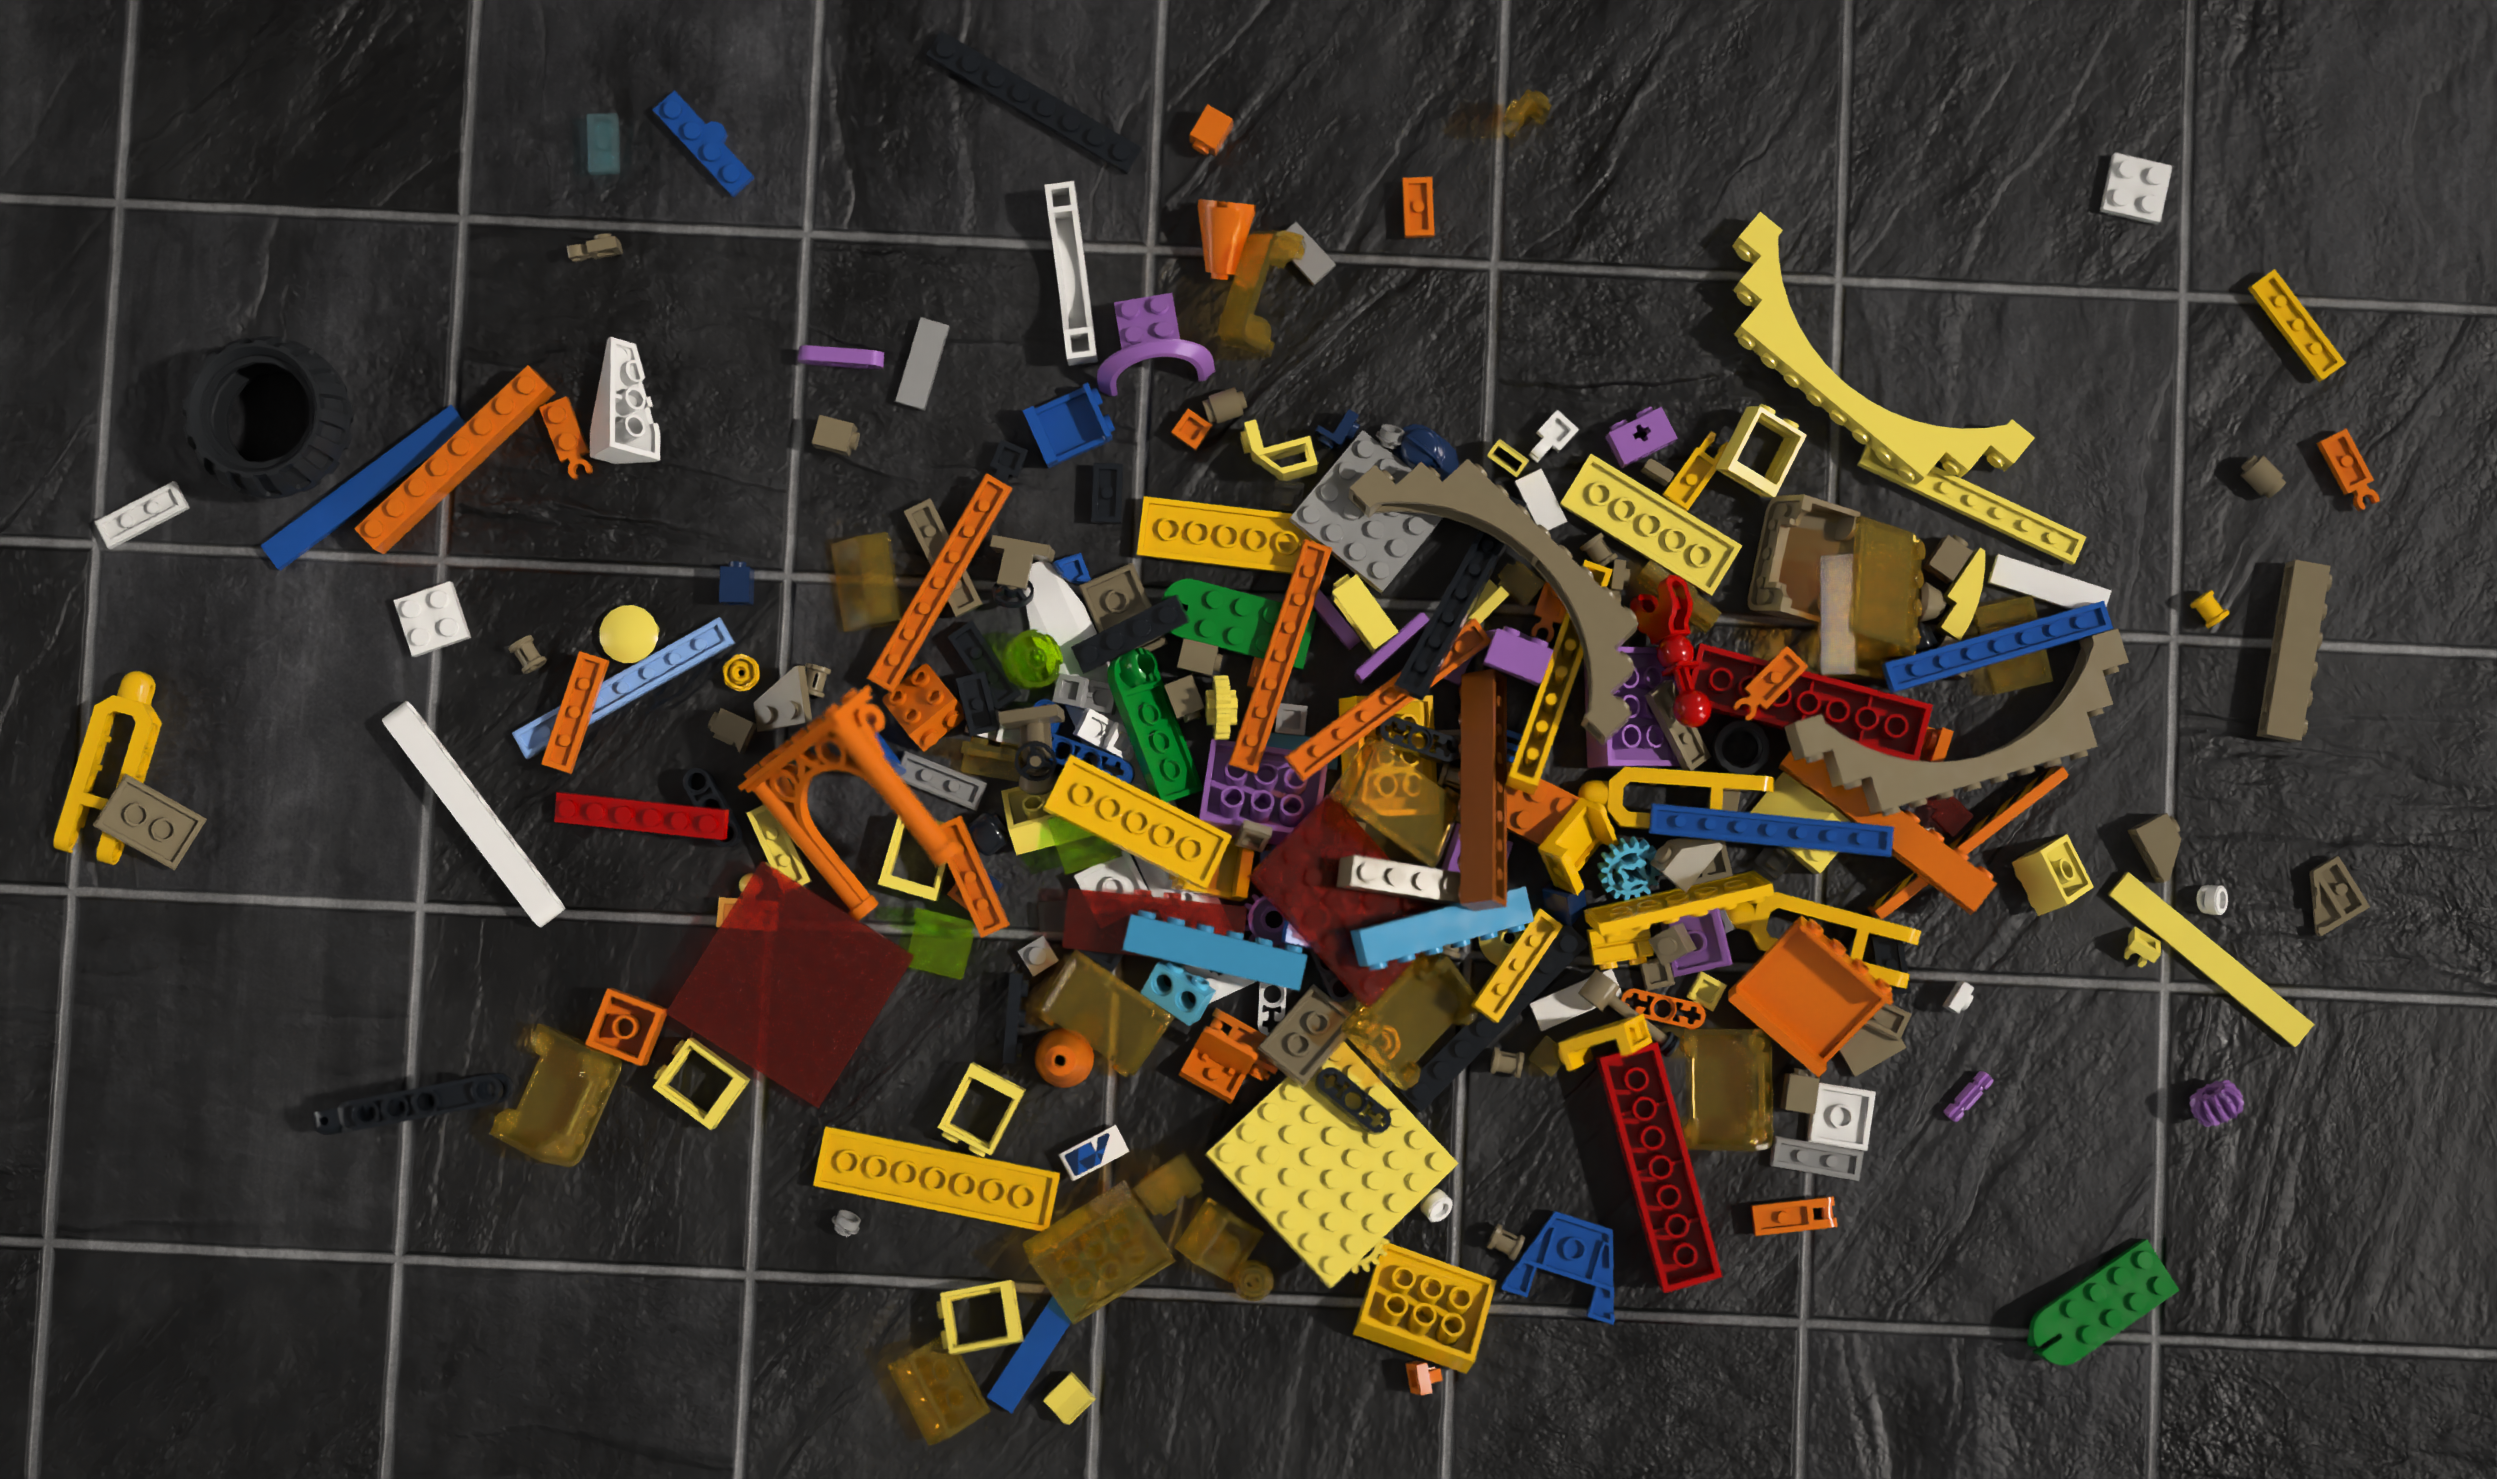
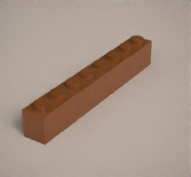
M1494 669L1461 674V685L1459 686V696L1461 699V713L1459 714L1461 741L1458 748L1461 756V770L1459 771L1458 778L1461 784V798L1458 802V808L1461 813V827L1458 830V837L1461 842V856L1458 859L1460 870L1458 896L1460 904L1473 911L1507 907V677Z

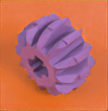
M2229 1080L2215 1081L2212 1084H2206L2205 1087L2197 1089V1093L2192 1094L2190 1097L2191 1101L2189 1103L2194 1117L2205 1127L2211 1125L2218 1126L2223 1122L2227 1123L2231 1118H2236L2237 1114L2244 1109L2243 1096L2240 1090L2236 1088L2234 1083H2230Z

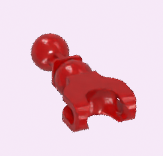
M1669 575L1658 585L1659 602L1653 595L1639 594L1631 600L1630 610L1637 617L1636 621L1639 623L1637 629L1649 636L1651 645H1658L1657 660L1665 668L1661 675L1674 676L1679 692L1673 703L1675 719L1685 727L1696 728L1703 725L1709 719L1711 703L1703 692L1695 690L1689 672L1699 666L1698 661H1693L1694 647L1690 640L1686 638L1687 635L1691 634L1689 618L1692 614L1693 601L1685 580L1677 575Z

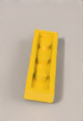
M2275 269L2248 288L2318 382L2324 380L2346 364Z
M1537 908L1534 911V922L1525 925V930L1519 933L1471 1004L1472 1007L1494 1023L1499 1022L1563 927L1562 924L1541 908Z

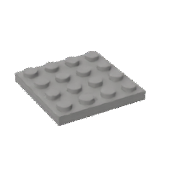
M1362 430L1292 514L1289 521L1316 543L1331 547V555L1382 594L1444 517L1424 513L1386 512L1374 513L1368 518L1348 499L1349 488L1374 465L1381 471L1383 469L1388 471L1393 476L1395 484L1399 483L1412 471L1410 467Z

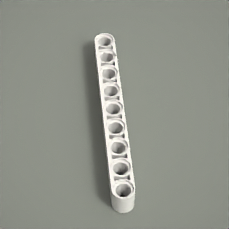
M405 701L382 718V722L534 923L541 928L564 911L565 906L417 710L408 701Z

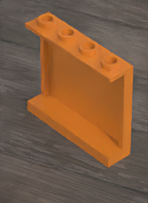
M1801 915L1728 991V1001L1819 1078L1827 1070V1062L1885 1003L1891 1005L1893 997L1892 988L1885 980L1880 977L1875 979L1868 973L1869 968L1863 961L1858 958L1853 960L1845 953L1847 951L1846 948L1838 940L1827 938L1823 934L1824 930L1813 919L1808 921Z

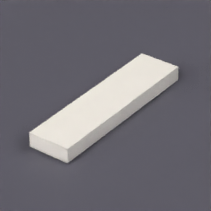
M2000 554L1995 557L1988 584L2069 610L2104 601L2107 606L2111 593L2109 589Z

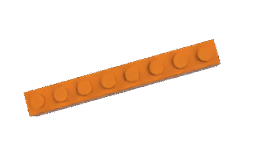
M527 365L354 529L375 551L385 554L556 392L535 370Z
M1791 750L1778 768L1830 804L1852 823L1893 826L1892 855L1968 914H1973L1997 883L1992 880L1994 876L1982 866L1976 868L1967 861L1969 859L1967 854L1956 847L1952 850L1943 843L1945 839L1941 834L1933 829L1928 831L1919 824L1921 820L1912 812L1906 810L1905 812L1901 811L1884 817L1881 811L1870 814L1862 785L1847 790L1844 789L1843 785L1832 787L1824 759L1806 763L1805 758L1795 761Z

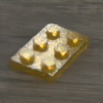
M2029 595L1977 607L1974 620L1978 636L2038 620L2033 596ZM2046 649L1986 666L1993 695L2053 681Z

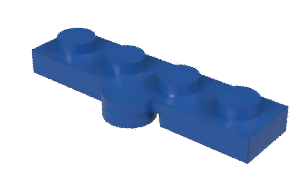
M675 90L653 109L655 114L732 197L754 179L750 171L724 144L727 139V131L723 125L716 121L705 124Z

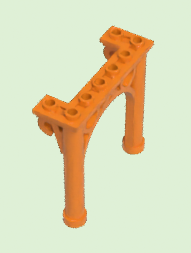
M868 685L860 692H857L855 689L848 692L840 699L843 705L839 707L835 703L821 714L825 718L824 720L821 716L814 719L806 726L808 732L805 728L797 732L790 738L793 744L787 740L777 749L766 755L759 764L757 763L743 774L747 779L738 786L741 791L745 789L748 793L753 791L849 908L850 911L848 913L855 922L866 916L879 902L872 894L868 893L816 828L808 808V790L815 775L824 771L840 770L852 773L868 782L888 803L930 855V859L937 867L944 864L961 849L954 838L950 839L883 757L885 754L875 734L884 727V716L876 706L865 704L872 698L869 694L871 689ZM828 742L838 746L841 757L830 752L827 745ZM814 743L816 744L815 750L817 755L808 750ZM793 759H795V761L797 762L798 767H797L796 765H794V764H788V763H789L790 761H792Z

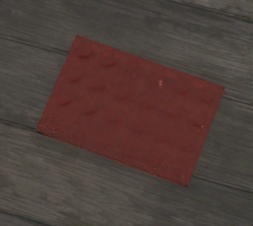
M1328 794L1248 875V878L1365 1008H1370L1414 960L1398 963L1397 959L1387 961V967L1370 971L1369 966L1358 965L1350 931L1433 909V907L1427 901L1337 887L1340 857L1356 855L1387 861L1391 860L1333 794ZM1422 952L1415 953V958H1417Z

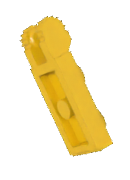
M1713 431L1707 435L1699 448L1696 447L1662 494L1663 498L1686 512L1716 472L1715 468L1728 444L1726 441L1720 446L1714 459L1706 454L1705 450L1708 446H1711L1717 435Z

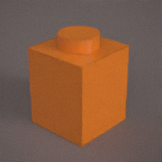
M1207 104L1190 133V142L1193 143L1192 147L1204 155L1211 153L1216 156L1233 127V119Z

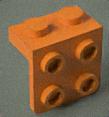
M928 664L921 665L898 685L894 694L888 692L882 699L888 710L923 752L936 744L940 738L965 719L961 703Z
M1205 1027L1182 1067L1179 1076L1231 1104L1258 1055L1249 1045L1242 1042L1237 1043L1228 1038L1222 1030Z

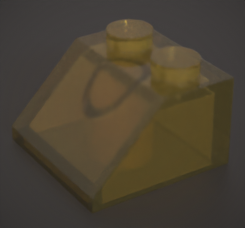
M1183 1150L1135 1183L1133 1190L1154 1216L1158 1213L1165 1216L1178 1207L1175 1203L1184 1195L1187 1199H1190L1202 1190L1200 1184L1204 1182V1178L1185 1150Z
M1207 1197L1182 1234L1175 1248L1196 1265L1232 1283L1264 1232L1224 1205Z

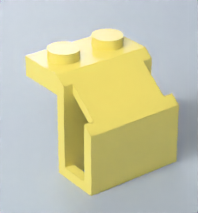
M1256 419L1244 422V431L1240 432L1244 453H1250L1252 461L1276 476L1278 480L1285 482L1317 472L1318 464L1310 436L1264 448ZM1304 452L1307 460L1283 468L1273 462L1277 459Z

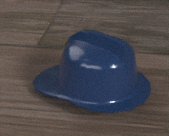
M1416 424L1403 428L1404 435L1401 445L1393 449V452L1398 459L1412 470L1422 462L1427 467H1433L1440 474L1441 481L1443 482L1458 468L1459 459L1456 450L1432 429Z

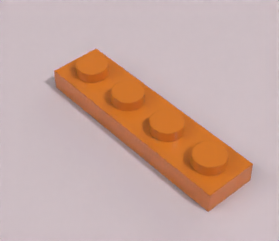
M579 651L541 762L542 765L572 774L610 661Z
M962 816L940 824L939 826L950 839L954 838L961 847L947 863L980 937H985L1009 926L1010 923Z

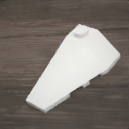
M614 337L607 339L590 428V457L614 464L657 462L660 460V430L658 423H654L650 411V407L653 406L651 397H646L642 381L645 376L637 346L634 343Z

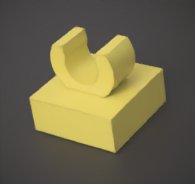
M2134 927L2128 935V946L2125 948L2124 958L2128 960L2132 954H2139L2141 956L2138 959V966L2140 968L2145 966L2148 960L2155 963L2161 955V941Z

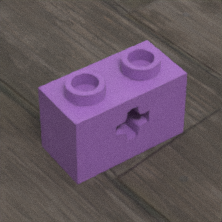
M1652 406L1636 414L1638 419L1627 423L1626 419L1610 427L1611 432L1605 438L1621 469L1673 444L1678 439L1662 407L1653 410ZM1637 430L1639 433L1645 431L1646 436L1643 441L1641 438H1634Z

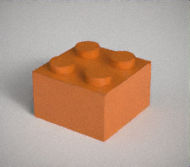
M607 988L585 1045L639 1066H645L649 1062L669 1009L615 988Z

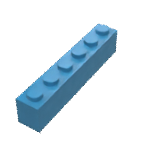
M1525 886L1507 889V907L1473 911L1460 903L1350 932L1358 965L1369 966L1370 971L1387 967V961L1397 959L1398 963L1416 959L1415 953L1425 951V955L1428 956L1443 952L1442 946L1452 944L1453 948L1470 945L1471 938L1480 936L1481 941L1498 937L1497 931L1507 929L1508 933L1525 930L1524 924L1534 922Z
M1139 910L1138 915L1131 914L1123 950L1300 991L1308 956L1302 953L1303 947L1285 944L1284 949L1272 946L1273 940L1256 937L1255 942L1243 940L1244 934L1227 930L1226 935L1214 933L1215 927L1197 923L1196 929L1184 926L1186 920L1169 916L1167 922L1155 919L1156 913Z

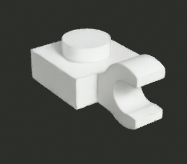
M1557 410L1537 431L1542 440L1532 449L1528 456L1538 463L1551 447L1556 452H1559L1579 429Z

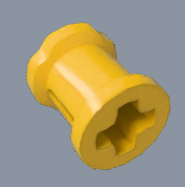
M2212 589L2199 596L2190 604V607L2192 609L2196 608L2204 618L2207 628L2216 625L2230 614L2213 597L2214 592Z

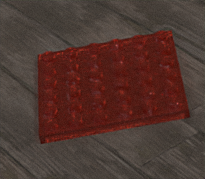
M763 860L666 1014L819 1108L915 955Z

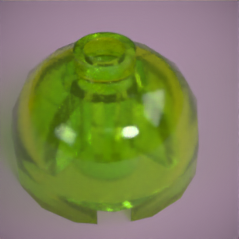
M1031 629L1017 634L1006 644L1002 652V667L1004 674L1011 683L1020 689L1036 690L1050 685L1059 677L1060 673L1058 672L1060 665L1063 664V656L1059 645L1052 636L1044 635L1041 632H1036L1038 630Z

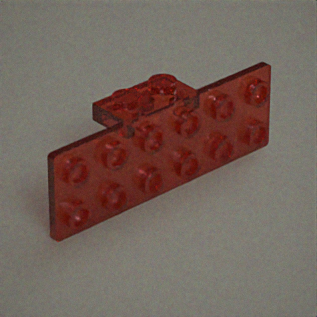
M1070 888L1067 897L1062 946L1070 949L1152 957L1123 950L1131 914L1138 915L1139 910L1156 913V920L1167 922L1169 916L1186 920L1184 925L1186 927L1196 929L1197 923L1215 927L1214 933L1226 935L1227 930L1244 934L1247 909L1242 906L1181 900L1182 894L1164 892L1163 898L1151 897L1152 891L1134 889L1132 895Z

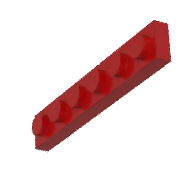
M556 792L554 822L726 840L729 809Z

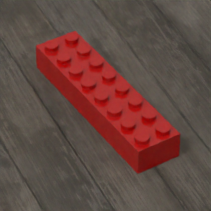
M1699 643L1696 646L1693 661L1699 662V666L1690 671L1695 690L1703 692L1709 698L1712 712L1744 720L1745 716L1750 712L1749 707L1742 704L1737 710H1734L1733 705L1739 699L1749 696L1744 688L1770 661ZM1804 671L1766 710L1758 705L1756 715L1749 721L1785 731L1784 726L1822 715L1826 724L1845 737L1869 749L1889 756L1919 761L1933 705Z
M1653 1041L1643 1048L1624 1056L1621 1055L1620 1050L1597 1056L1596 1060L1660 1290L1666 1293L1723 1277L1658 1042Z

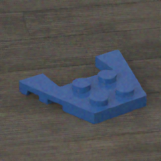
M1554 1210L1505 1278L1501 1289L1528 1297L1536 1268L1594 1285V1292L1586 1316L1614 1325L1613 1230Z

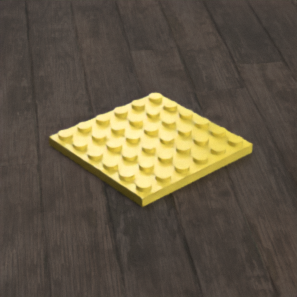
M1344 1041L1304 1088L1287 1077L1205 1154L1329 1289L1459 1164ZM1329 1067L1341 1071L1389 1111L1391 1115L1389 1128L1379 1135H1372L1365 1131L1318 1092L1315 1086L1317 1075L1323 1069ZM1331 1075L1328 1078L1323 1076L1326 1081L1324 1084L1325 1088L1335 1087L1339 1091L1335 1097L1339 1099L1341 1093L1348 1087L1344 1084L1340 1089L1334 1084L1336 1079L1334 1076ZM1349 1093L1345 1097V1103L1350 1109H1358L1361 1105V1099L1357 1094ZM1367 1103L1366 1108L1358 1115L1361 1118L1364 1114L1369 1115L1373 1119L1371 1122L1373 1127L1377 1125L1383 1126L1380 1121L1382 1118L1381 1114L1371 1115L1367 1111L1371 1106Z

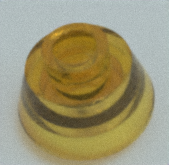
M1247 1260L1236 1268L1233 1275V1286L1237 1294L1243 1299L1258 1301L1265 1298L1272 1290L1274 1283L1273 1274L1264 1262Z

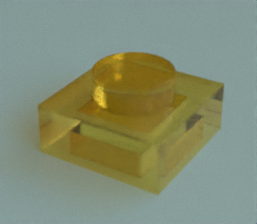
M1547 1035L1543 1037L1527 1058L1550 1077H1553L1563 1064L1559 1057V1045Z

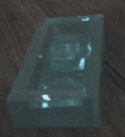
M617 113L587 114L588 172L590 175L620 174L619 116Z

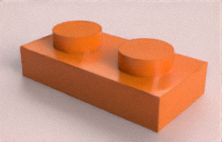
M1432 177L1403 178L1405 238L1434 237Z

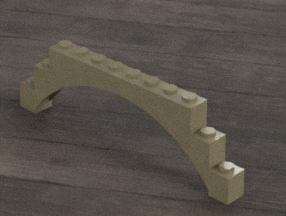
M1467 459L1442 482L1440 474L1433 467H1427L1420 462L1397 484H1395L1393 476L1385 469L1381 471L1374 465L1349 488L1348 499L1368 518L1374 513L1410 512L1445 517L1470 525L1511 547L1532 564L1551 585L1565 606L1575 626L1583 649L1588 680V708L1581 725L1603 746L1628 722L1632 714L1626 701L1619 696L1615 697L1613 694L1632 677L1635 670L1632 659L1625 652L1617 651L1637 629L1639 623L1636 621L1637 617L1628 607H1622L1615 600V596L1610 589L1605 586L1601 587L1594 580L1593 574L1587 567L1579 566L1572 559V554L1565 546H1558L1551 539V534L1544 526L1540 524L1537 526L1529 518L1528 511L1522 505L1514 504L1508 498L1507 491L1501 485H1495L1487 478L1486 471L1479 464H1473Z
M2117 628L2079 640L2081 649L2074 668L2063 689L2050 707L2033 725L2019 736L1993 751L1975 758L1959 761L1925 762L1907 760L1869 749L1845 737L1826 724L1822 715H1818L1784 726L1794 760L1805 758L1806 763L1824 759L1832 787L1843 785L1844 789L1847 790L1862 785L1870 814L1881 811L1884 817L1901 812L1900 805L1908 803L1911 809L1928 804L1927 797L1935 795L1937 800L1954 796L1953 790L1962 787L1964 792L1981 788L1980 782L1987 779L1990 780L1991 784L2008 780L2007 773L2016 771L2017 776L2035 772L2034 765L2043 763L2044 768L2061 764L2060 758L2069 755L2070 760L2088 756V749L2098 747L2089 718L2103 714V707L2113 705L2105 676L2119 672L2118 666L2129 662L2119 630Z

